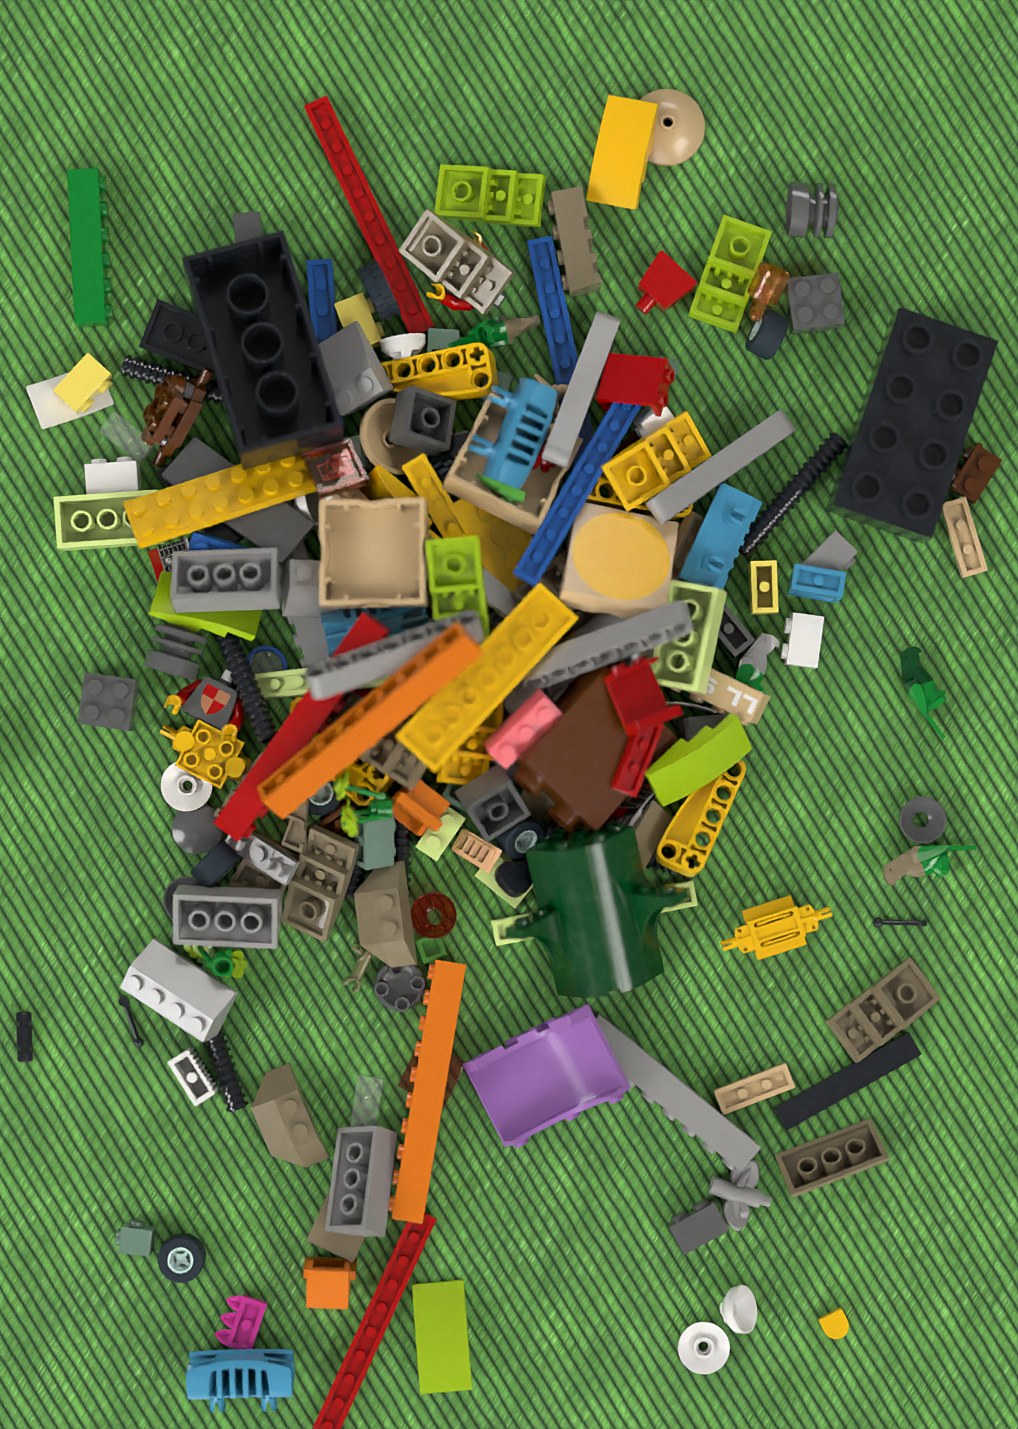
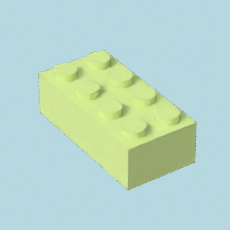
M158 490L54 497L57 549L71 551L138 546L123 502Z
M675 580L670 581L667 604L676 601L685 602L688 606L693 630L683 637L655 647L653 657L658 655L659 661L652 664L651 668L659 685L706 694L727 592L708 586Z

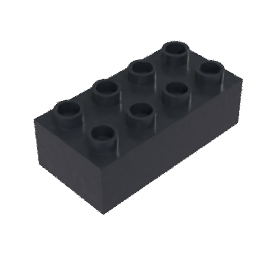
M284 230L182 257L185 280L242 469L246 470L343 443L342 419Z
M899 307L890 318L848 442V448L842 459L825 511L921 544L932 539L999 341Z

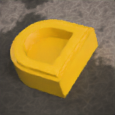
M841 1307L818 1318L825 1334L832 1339L844 1337L849 1330L848 1320Z

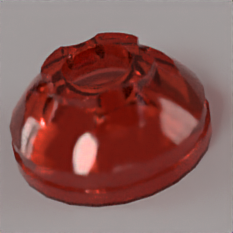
M439 892L421 895L413 903L410 910L413 928L419 935L427 939H440L447 936L453 930L457 921V910L454 903L449 897ZM432 910H438L442 913V921L437 925H432L427 920V916Z

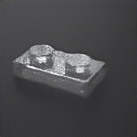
M115 411L99 430L102 435L140 464L155 446V444L150 446L143 442L141 438L142 432Z
M358 1074L350 1123L351 1127L377 1126L384 1078Z

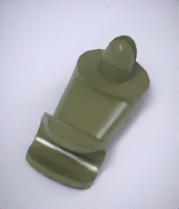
M354 942L358 948L351 946V948L358 954L357 962L351 975H347L343 979L342 984L346 986L350 981H354V986L351 990L357 992L360 990V981L373 954L363 948L359 942Z

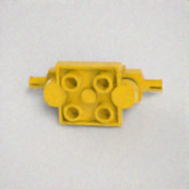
M198 719L193 729L183 725L177 731L164 724L163 729L160 731V734L173 740L172 749L181 753L174 766L219 789H222L226 780L230 778L240 783L242 776L253 763L252 759L242 755L245 742L236 738V742L232 743L231 735L224 736L222 740L221 730Z
M791 895L741 910L745 925L735 928V937L720 941L723 946V952L738 947L742 953L754 950L757 960H761L807 945L805 940L806 933L818 930V921L832 917V912H829L831 911L829 906L816 911L809 904L797 908V906H794Z

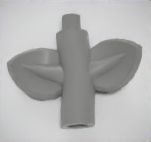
M751 1159L742 1172L737 1168L734 1171L731 1170L730 1182L713 1175L709 1184L708 1193L725 1199L722 1206V1216L725 1222L736 1231L743 1229L750 1217L749 1206L758 1208L760 1205L769 1207L771 1203V1197L763 1195V1190L755 1189L760 1176L759 1165L755 1159Z

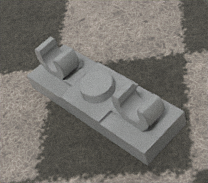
M255 832L248 839L244 837L239 842L229 835L225 840V843L238 855L283 885H289L300 863Z

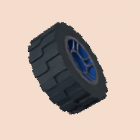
M374 261L359 268V275L380 320L384 321L399 314L398 304L378 262Z

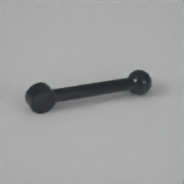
M877 917L873 920V925L877 928L882 925L927 926V921L882 920Z
M122 996L119 998V1004L124 1007L135 1038L134 1045L138 1048L142 1047L144 1041L139 1037L128 1006L129 998Z

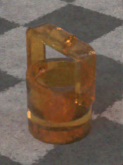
M759 263L747 290L748 294L754 298L750 306L751 320L759 322L767 304H778L790 278V274L787 271L771 263Z

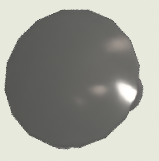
M206 804L193 811L179 810L172 824L173 838L178 846L186 852L193 854L206 853L212 850L221 840L223 830L213 824L217 818L214 816L216 810Z
M385 964L379 969L374 979V992L377 999L385 1007L404 1012L414 1007L421 1000L425 992V980L422 972L416 965L390 967Z

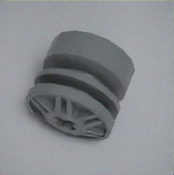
M790 182L786 202L787 237H805L808 226H812L813 237L819 238L821 227L823 226V237L832 238L838 218L836 185L828 183L824 195L823 184L817 183L813 195L810 194L807 182Z
M155 624L154 630L163 632L165 635L163 639L152 636L151 640L160 644L161 648L160 650L148 649L143 666L196 681L200 664L191 660L190 656L191 654L203 655V650L193 648L195 642L206 645L208 639L188 628L174 624Z

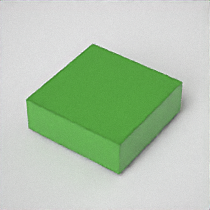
M439 930L415 939L424 964L448 955Z

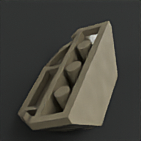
M404 861L394 862V866L374 869L354 893L360 945L390 967L415 965L417 964L405 863Z
M290 1062L266 1072L251 1109L271 1156L305 1168L330 1158Z

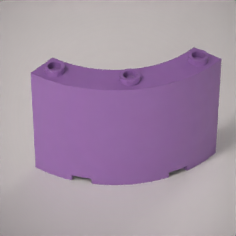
M588 1004L570 1010L560 1018L556 1016L506 1040L507 1046L503 1047L500 1045L493 1050L489 1049L462 1064L504 1147L514 1145L515 1148H519L528 1143V1137L565 1118L567 1121H571L581 1115L580 1111L607 1101L610 1104L616 1103L624 1098V1092L631 1089Z

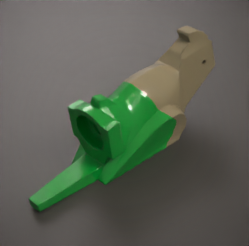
M538 314L525 318L509 319L503 315L479 323L467 332V337L453 341L448 345L449 348L471 343H482L489 349L513 344L514 338L519 334L537 328L541 321Z
M914 846L882 867L883 879L887 884L896 886V881L901 879L903 875L922 877L934 873L937 877L943 878L944 875H948L950 870L947 852L976 850V846Z

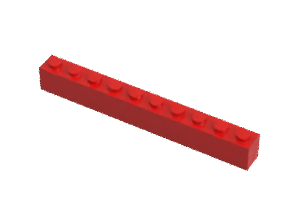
M363 612L330 658L390 638L388 635L392 629L369 612ZM357 687L323 699L313 698L308 688L213 824L237 842L244 837L248 839L257 828L254 823L258 817L264 818L270 810L262 802L257 787L309 745L318 733L322 734L331 724L328 719L332 713H339L346 703L343 698L347 692L353 693Z

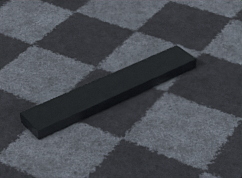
M907 1031L873 1050L860 1062L850 1063L774 1106V1109L786 1130H789L922 1054Z

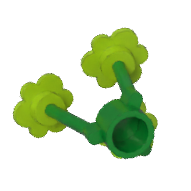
M183 945L184 950L189 952L191 958H196L197 956L204 958L206 966L212 967L213 972L218 976L241 978L244 974V969L248 966V962L244 960V953L240 950L232 953L233 947H227L225 951L217 952L213 958H210L208 954L209 948L212 946Z

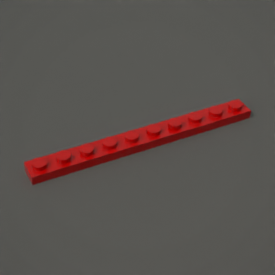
M327 95L304 105L308 118L368 247L391 288L409 334L427 333L429 328H435Z
M424 1212L422 1224L406 1222L312 1429H341L437 1217Z

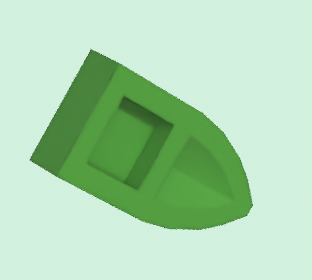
M476 474L477 478L484 485L502 495L501 500L513 505L516 504V501L523 502L526 492L481 474Z

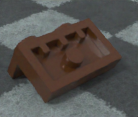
M980 442L975 444L974 447L969 445L961 457L965 461L960 469L956 467L949 487L951 491L962 498L966 497L967 501L972 504L976 503L1002 462V459L982 447L983 444Z

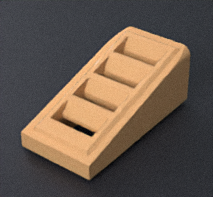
M467 829L461 830L452 846L453 852L488 873L491 872L502 852L496 846L486 842L483 838Z

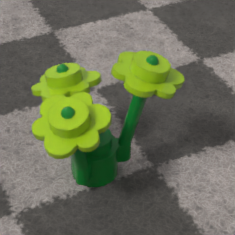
M345 770L334 782L333 790L337 794V800L345 796L346 790L374 797V800H369L368 809L353 810L350 798H347V805L342 806V811L340 812L342 828L344 831H348L350 837L358 834L357 824L391 818L393 805L391 798H385V792H374L348 784L349 771ZM357 815H369L360 818L356 817Z

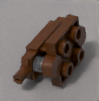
M204 367L199 378H192L190 383L186 382L184 376L174 374L172 377L166 375L163 382L157 385L152 403L148 404L143 412L145 427L141 435L142 441L150 446H153L155 443L159 444V452L153 461L155 466L162 468L167 457H171L175 448H180L203 406L202 399L206 394L207 384L214 373L210 368Z

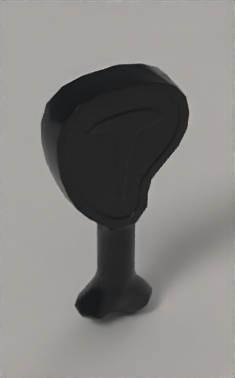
M527 859L520 863L505 861L496 868L494 873L498 886L508 896L513 898L521 897L533 884Z

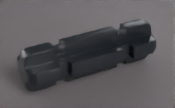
M28 1011L16 1013V1023H19V1027H16L17 1048H20V1051H17L18 1062H30L33 1060V1050H30V1047H33L32 1026H29V1023L32 1022V1014Z

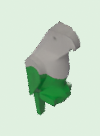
M761 632L755 641L737 658L734 679L764 693L760 682L767 669L766 655L773 651L774 647L779 648L778 639L772 634Z

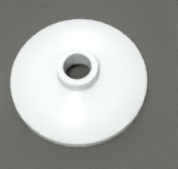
M176 762L170 765L161 779V792L165 801L171 807L180 811H193L202 807L210 798L213 785L174 766ZM187 780L192 782L190 790H185L183 787L184 782Z
M697 1322L690 1325L683 1331L678 1341V1353L682 1363L689 1370L698 1374H710L719 1370L726 1363L729 1356L730 1345L725 1332L719 1326L710 1322ZM700 1342H706L708 1347L705 1350H701L698 1348Z

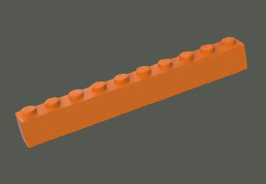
M458 621L455 622L260 784L257 788L262 802L282 819L294 812L299 805L315 795L322 786L334 779L345 767L355 762L368 748L374 746L379 739L395 729L408 715L414 713L426 700L436 695L449 681L454 680L466 667L476 662L483 654L476 638Z
M436 959L435 964L429 965L427 979L432 980L431 989H425L423 1005H428L426 1016L421 1015L419 1030L423 1031L422 1041H416L414 1056L419 1057L418 1066H412L410 1082H414L413 1093L408 1092L405 1108H410L409 1118H403L401 1133L406 1134L404 1144H399L397 1159L401 1160L400 1170H394L392 1185L397 1186L396 1195H390L388 1211L392 1212L391 1219L423 1223L466 964Z

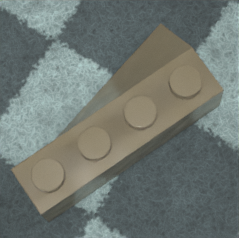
M582 186L552 191L551 200H547L549 215H554L556 225H552L554 241L559 240L561 249L556 250L559 266L564 265L565 275H561L563 290H568L569 297L600 292L601 277L600 273H596L598 272L596 253L592 252V234L590 226L587 225L588 214Z

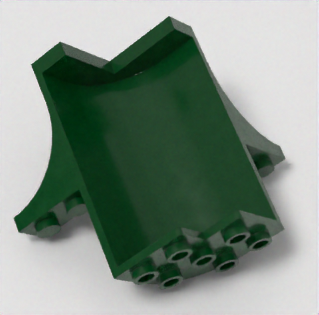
M621 822L609 825L602 824L597 831L588 828L573 833L567 832L565 829L556 830L551 833L552 836L547 839L537 840L534 846L525 850L538 907L532 909L531 913L527 916L515 919L513 924L504 929L506 937L509 939L527 940L534 938L542 945L550 960L558 995L596 998L608 996V991H616L617 989L623 993L649 982L665 971L657 934L659 917L664 908L674 907L689 898L687 888L676 887L675 884L658 886L653 882L646 883L634 826H625Z

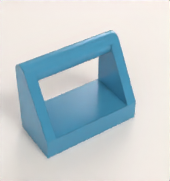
M795 563L786 595L838 603L843 596L846 572Z

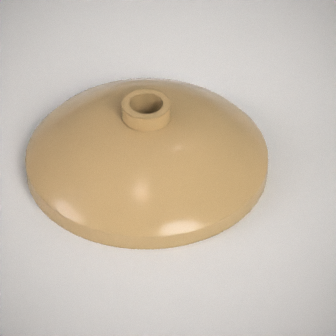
M659 89L642 97L640 100L659 103L652 152L648 156V162L660 166H673L691 158L699 149L705 133L704 116L698 104L687 94L674 89ZM669 119L672 121V125L666 127L663 121Z
M396 398L383 399L373 404L362 418L360 425L361 444L366 456L375 466L380 464L392 475H405L401 466L421 455L422 452L390 441L389 444L386 442L385 437L388 440L390 439Z

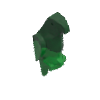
M916 646L907 647L899 653L903 688L940 737L944 739L946 737L928 712L946 701V692L942 689H936L931 675L923 667L919 666V653L922 650Z

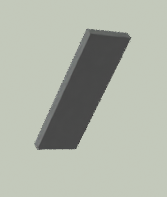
M194 436L163 472L162 477L174 486L235 465ZM285 502L223 522L257 548H277L279 564L282 566L315 528L313 522Z

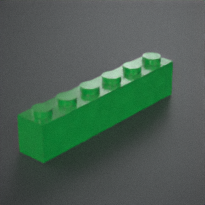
M98 168L67 170L74 323L78 328L109 326V319H113L112 303H108V293H112L111 278H107V268H110L111 260L110 253L106 252L105 242H109V229L104 226V217H108L107 201H103V191H107L106 176H102Z

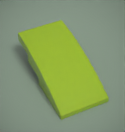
M440 164L434 213L440 217L465 221L540 227L546 176L544 174L518 173L516 170H496L485 166Z
M723 215L688 317L734 333L737 332L772 231Z
M479 536L425 540L434 620L438 621L468 610L476 611L484 633V639L481 642H484L490 636Z
M161 572L149 615L188 628L196 633L202 628L223 637L229 632L250 641L254 639L262 609L176 612L171 601L172 572Z
M731 712L714 729L706 725L689 742L681 738L645 772V775L660 805L664 807L688 796L716 779L751 751L752 747L739 717Z
M464 1279L412 1284L420 1394L472 1390Z

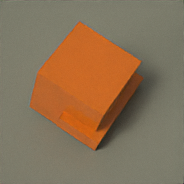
M419 779L413 790L403 785L392 797V815L415 835L422 836L427 828L435 832L440 829L443 823L439 818L451 803Z
M306 1256L303 1269V1278L307 1279L306 1308L348 1309L351 1280L355 1281L357 1259L351 1262L344 1258Z

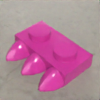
M245 1294L243 1296L235 1295L226 1299L228 1305L237 1313L228 1312L221 1315L222 1321L231 1330H219L215 1332V1336L226 1346L235 1349H252L268 1302Z

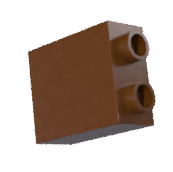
M607 666L593 669L576 677L554 702L562 712V715L513 762L519 768L513 775L515 782L534 797H537L543 791L555 803L548 811L549 815L569 832H572L577 826L597 831L627 796L610 788L630 736H627L603 678L612 674ZM665 725L648 769L657 762L677 738Z

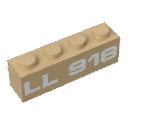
M711 668L706 694L687 691L690 693L688 698L701 704L705 700L713 704L712 710L723 715L727 711L732 712L739 717L741 724L748 726L749 722L758 724L771 697ZM668 687L669 689L674 690L678 693H681L682 691L681 689Z

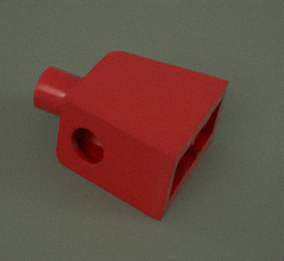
M661 250L638 284L637 289L643 296L635 306L644 315H647L654 306L665 312L693 291L698 282Z

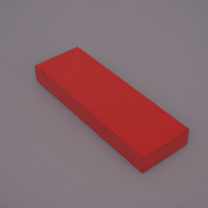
M661 723L630 736L610 788L631 797H637L664 724Z

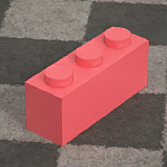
M537 689L483 744L487 751L507 769L562 715V712L540 689Z

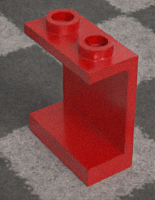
M609 353L596 400L603 411H608L612 403L651 406L655 415L661 417L663 407H666L668 404V390L670 384L674 382L675 371L672 369L667 358Z
M647 655L634 659L632 661L633 665L626 667L625 663L610 669L612 674L603 678L628 737L682 714L679 704L668 708L650 666L659 661L658 655L650 659L647 658Z

